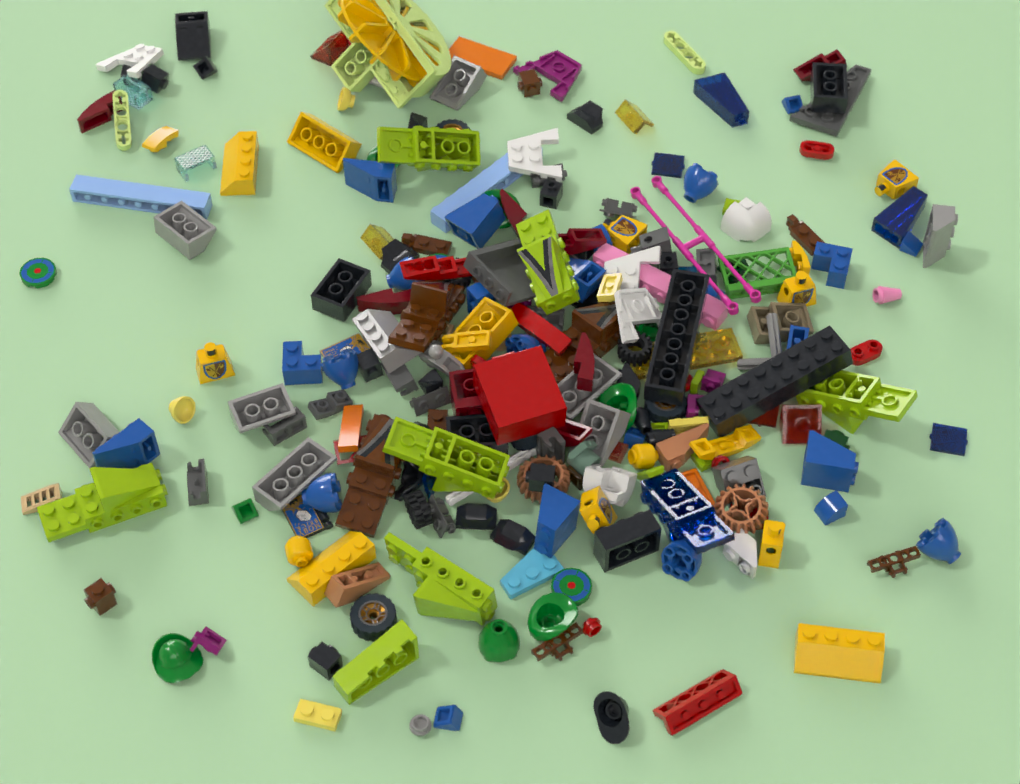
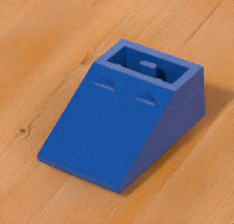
M343 158L345 184L375 201L394 202L397 190L395 163H378V161Z
M570 258L569 265H571L575 273L573 278L579 286L578 293L581 300L578 301L583 303L600 287L606 270L593 261Z
M138 418L121 432L112 436L102 446L97 447L92 452L96 467L134 469L150 463L160 455L154 430Z

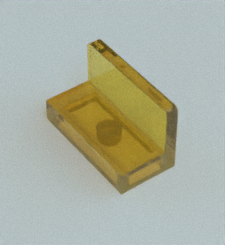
M624 100L615 111L616 115L635 134L645 124L651 127L654 125L637 105L627 100Z
M369 224L360 237L381 260H383L382 248L394 240L383 227Z

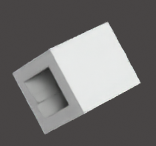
M741 528L739 534L735 533L724 542L723 554L728 561H732L737 565L743 574L753 579L757 570L756 540L748 533L745 534Z

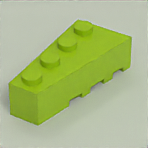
M401 619L333 675L334 687L350 705L419 659L417 636Z

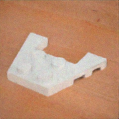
M139 44L135 48L95 65L98 71L108 72L118 65L125 64L131 67L127 70L129 77L140 78L142 76L141 72L150 63L155 64L164 55L162 48Z
M558 128L507 141L509 171L525 175L537 174L541 175V178L544 179L551 177L555 178V181L562 182L561 165L543 166L541 145L559 144Z
M652 247L606 261L604 263L605 275L621 273L623 281L620 290L639 288L641 264H660L661 247Z
M646 288L622 289L614 293L622 344L635 343L639 340V336L634 328L636 324L657 323L659 327L662 316L658 309L660 306Z

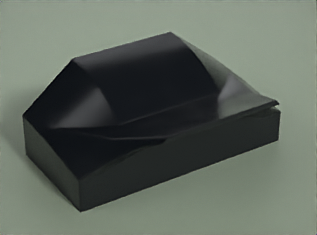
M589 100L582 106H578L567 113V119L592 135L603 127V108Z
M395 238L382 248L383 260L381 267L390 274L393 267L400 260L410 255L414 259H418L420 255L409 245L403 244Z
M466 503L457 507L456 529L494 530L496 527V508L488 504Z
M500 519L492 531L490 539L511 551L515 550L526 555L535 542V535L528 528L510 519Z

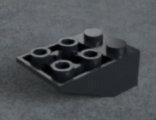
M208 11L175 13L178 61L203 59L205 56L211 58Z

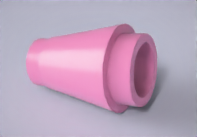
M878 286L874 288L872 296L875 303L884 304L900 300L902 292L900 289Z

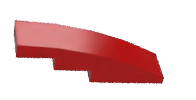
M436 255L400 262L403 278L407 280H444L473 276L463 266L466 257L455 260L454 256L437 259Z
M517 303L510 309L522 330L535 337L544 346L551 348L559 356L572 344V340L525 305Z

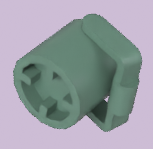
M594 440L583 441L568 454L566 463L584 476L587 466L600 464L601 457L593 452L598 445Z

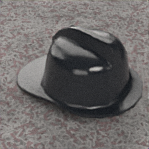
M603 691L596 696L593 704L599 731L607 742L619 744L626 739L630 729L628 704L617 694Z

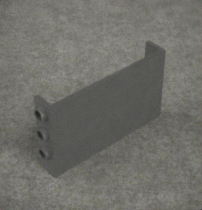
M520 238L469 251L463 265L505 307L536 297V294L530 288L532 281L526 274L525 270L527 267L517 253V249L522 247ZM574 254L568 255L569 258L578 259Z

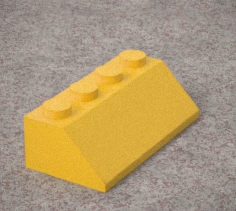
M300 112L287 140V143L336 173L344 169L343 158L355 159L362 145L316 116L305 112Z
M240 131L225 144L220 196L255 195L259 154L257 131Z
M484 297L452 334L479 330H491L493 333L491 350L454 352L452 354L463 364L465 370L472 369L470 360L474 355L487 360L518 325L512 310Z
M349 531L308 562L306 566L301 567L288 577L287 582L314 607L326 597L324 592L332 575L366 566L376 559L375 544L362 532Z
M799 623L795 636L794 673L881 683L885 653V633Z

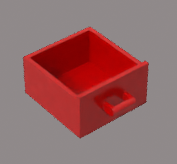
M541 345L516 353L514 351L492 357L491 360L474 364L473 387L477 392L497 446L539 434L551 427L556 429L565 426L567 406Z

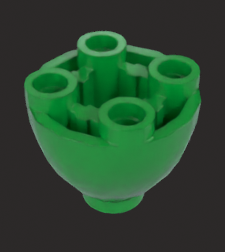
M496 619L483 627L479 635L478 647L486 661L505 662L516 658L517 652L520 649V637L516 628L511 623L502 619Z

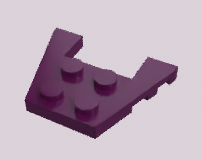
M556 50L540 56L537 61L532 62L530 60L525 62L524 66L519 67L517 65L513 67V73L518 75V72L535 69V71L558 84L550 90V95L562 102L580 74L582 64Z

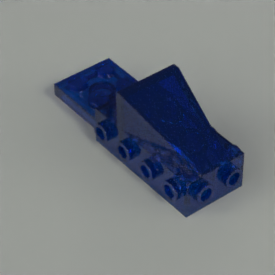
M677 468L640 481L642 493H640L641 501L650 508L652 514L657 515L663 525L669 543L684 539L697 554L735 540L734 532L717 516L714 506Z

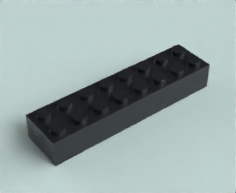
M679 269L672 270L645 382L644 400L682 406L708 293L710 275Z
M829 325L697 399L700 413L703 417L708 416L709 425L719 438L724 437L736 428L742 427L852 365L851 349Z

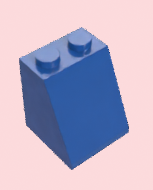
M485 193L444 217L452 233L476 249L483 248L506 219L503 213L504 210L499 204L500 201L495 196H488Z
M810 430L804 454L801 485L849 492L850 485H854L858 472L859 462H855L856 453Z
M546 483L543 486L534 549L552 558L576 529L581 501Z

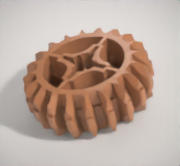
M538 454L536 459L531 456L530 461L525 460L523 465H520L519 472L517 473V486L526 499L531 498L532 503L538 500L541 504L542 492L529 491V483H525L526 471H530L531 463L554 465L555 475L559 479L558 482L554 481V488L567 493L570 485V474L566 464H563L561 459L556 461L555 456L549 458L547 454L545 457H541Z
M736 483L733 489L728 486L727 492L721 490L720 496L716 497L714 517L717 518L716 522L718 525L722 524V530L728 529L729 534H732L733 531L739 534L741 528L745 534L748 531L755 534L756 528L761 530L762 524L767 520L766 517L769 515L768 502H765L766 497L761 495L759 489L754 491L753 485L746 488L745 483L742 487H738ZM732 501L733 506L725 512V507ZM757 508L756 515L750 518V513L753 512V509Z

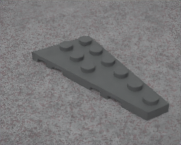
M855 65L847 71L848 101L845 114L811 112L810 101L806 106L803 105L799 112L793 113L789 121L838 136L872 69Z

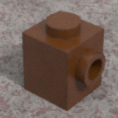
M535 69L518 72V90L522 91L524 97L540 94L542 80L541 77L537 76Z
M102 578L84 589L86 595L85 603L90 609H94L99 616L117 605L114 596L116 590L110 582L106 584Z

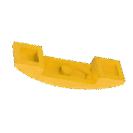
M749 424L736 428L731 435L710 441L704 437L689 442V446L700 459L713 460L718 455L729 457L759 442L762 437Z

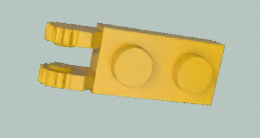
M479 330L444 335L442 342L445 344L441 345V347L451 354L454 352L491 350L493 333L491 330Z

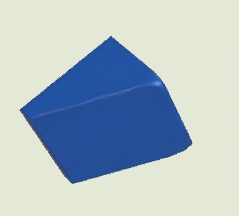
M800 95L786 97L781 101L788 114L799 112L803 106Z
M908 231L902 240L899 251L917 257L923 243Z
M631 427L625 433L623 446L631 449L635 444H645V435H642L639 429Z
M456 705L437 707L433 727L459 731L463 711Z

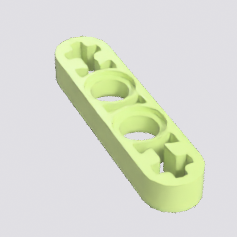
M675 31L665 32L663 42L693 74H703L706 67L705 61Z
M116 90L112 96L116 146L118 149L126 151L132 145L128 94L124 90ZM119 96H122V104H119ZM124 110L126 114L120 116L117 114V111ZM124 124L127 126V129L120 130L118 126ZM122 136H125L126 144H122Z

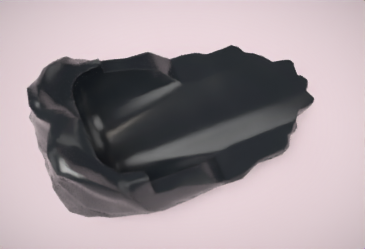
M408 461L403 462L404 469L402 471L401 484L394 492V500H399L400 502L404 500V495L416 491L430 476L419 471V465Z

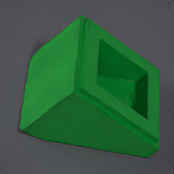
M251 498L231 507L240 524L259 516Z

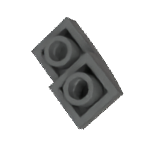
M343 389L328 392L324 399L310 401L308 409L315 419L319 420L343 411L344 406L352 405L353 401Z

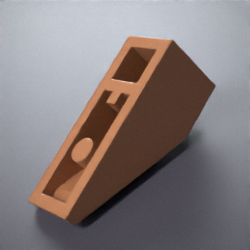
M708 423L656 443L655 450L658 451V461L662 466L664 465L666 472L677 470L687 462L691 454L694 453L693 449L689 446V442L704 437L707 438L709 431Z
M379 562L332 575L324 594L337 608L359 599V597L388 580L391 575Z

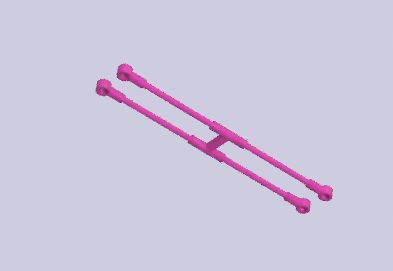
M660 176L652 178L653 187L658 188L662 194L668 197L698 234V237L684 244L649 206L647 200L641 194V189L639 187L631 188V197L637 199L641 205H644L662 228L667 227L672 242L700 273L707 274L693 258L694 256L689 249L704 242L740 281L745 291L750 295L751 302L759 303L761 301V292L754 290L716 248L715 243L691 219L668 192ZM709 278V284L721 297V301L726 305L728 313L736 315L739 312L738 304L732 302L727 295L723 294L713 280Z

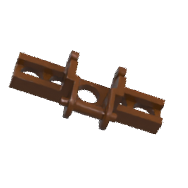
M913 546L867 561V566L871 568V573L885 570V572H889L892 578H895V574L901 572L907 574L908 568L904 564L920 558L921 554L917 547ZM896 556L897 561H892L890 557ZM879 563L878 567L873 566L874 564ZM899 563L900 568L894 570L892 565Z
M575 622L563 633L555 637L561 639V643H554L553 640L555 638L543 641L542 644L532 649L531 653L537 658V661L542 660L548 655H555L556 659L562 661V656L567 653L573 654V647L569 646V642L583 634V630ZM576 628L578 629V632H577V633H572V632H571L572 630H574V629H576ZM564 644L565 650L559 653L556 649ZM541 650L544 651V653L541 655L537 654V652Z

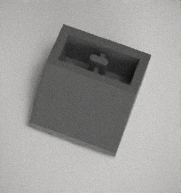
M744 456L711 467L719 492L721 490L727 492L728 486L733 489L736 483L738 487H742L745 483L746 488L753 485L754 491L759 489L761 495L766 496L757 458ZM732 501L727 505L728 508L731 507Z

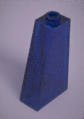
M725 72L694 80V95L732 128L748 124L749 110Z
M913 186L874 218L871 231L900 249L908 231L911 232L925 208L928 195Z

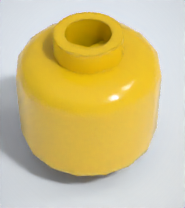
M650 443L635 444L628 451V462L635 469L652 468L658 461V451Z
M293 536L285 545L287 560L293 566L304 567L314 556L310 540L303 536Z

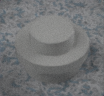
M423 714L414 716L410 721V730L416 736H424L431 730V720Z

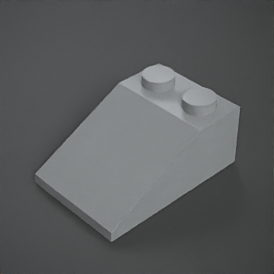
M453 56L449 72L438 82L430 99L458 111L480 89L487 74L482 67Z
M588 399L579 423L592 427L593 431L584 441L594 440L598 445L593 452L601 457L600 465L603 467L623 436L631 413ZM572 446V447L570 448L569 453H570L576 446Z

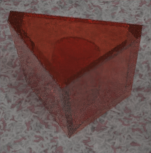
M340 30L328 37L310 57L313 60L331 66L349 47L348 38Z
M822 404L782 405L779 418L782 444H807L810 430L822 435Z

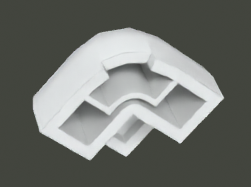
M746 197L739 203L735 201L729 206L722 218L720 230L738 242L740 240H752V242H755L771 230V215L766 206L761 202L755 204Z
M594 464L585 468L583 489L586 492L600 486L609 503L623 507L632 495L637 474L612 466L611 469L601 468L600 464Z

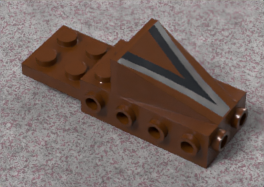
M441 280L413 282L408 306L402 310L401 321L389 335L388 343L424 353L433 340H438L464 304L466 295L463 294L464 286Z
M615 301L598 302L595 305L572 311V326L566 331H562L572 340V344L560 356L551 348L544 353L557 384L574 369V359L582 332L587 334L593 353L600 358L618 344L621 335Z
M374 414L373 419H369L366 431L368 433L366 437H362L360 449L355 455L353 461L354 471L348 474L346 484L349 485L335 523L337 527L362 532L364 535L372 538L376 534L389 497L392 498L396 489L394 483L401 476L402 468L400 467L402 461H406L382 452L394 422L393 419L385 414Z

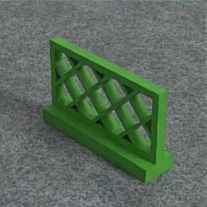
M789 247L724 256L728 261L735 264L733 266L735 269L739 266L746 271L741 277L754 290H759L761 295L779 293L783 281L796 276ZM785 253L787 259L783 262L777 259L776 256ZM762 256H765L769 258L770 261L766 265L758 259ZM718 257L726 289L725 295L730 300L750 297L740 281L729 284L728 278L730 275L735 276L724 266V263ZM742 259H748L752 261V264L747 267L741 261ZM772 261L781 266L778 271L769 267ZM754 264L764 268L760 274L751 269ZM785 268L791 272V276H784L780 272ZM767 270L774 274V277L768 279L763 274ZM748 272L757 277L755 281H749L745 278Z

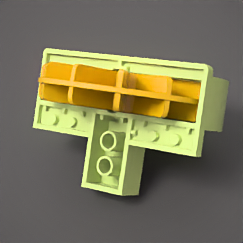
M329 0L324 5L351 42V45L331 65L342 83L351 92H361L376 77L396 107L402 109L411 98L426 95L449 72L451 68V55L444 37L428 15L412 0Z

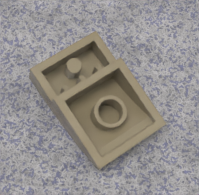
M771 302L769 307L751 306L747 314L754 344H770L766 318L769 313H777L781 342L788 341L791 325L809 328L808 336L814 333L805 303Z

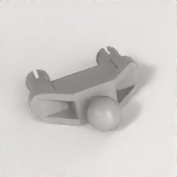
M430 344L424 353L421 352L419 354L420 359L430 368L435 367L448 376L449 372L465 370L463 364L440 345Z

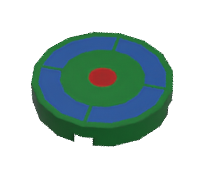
M34 258L23 264L19 274L25 286L43 288L55 280L54 277L57 276L55 264L50 259Z
M577 568L562 569L552 578L551 592L563 593L576 602L577 606H580L587 602L591 595V578L587 573Z

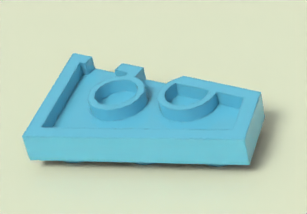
M533 548L500 580V585L511 600L551 580L557 572L564 568L555 555L550 558Z

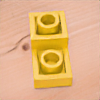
M164 126L152 133L143 142L142 147L149 149L151 152H159L167 147V141L179 137V130Z
M793 240L791 248H789L793 264L797 266V272L803 271L809 274L810 263L800 244Z

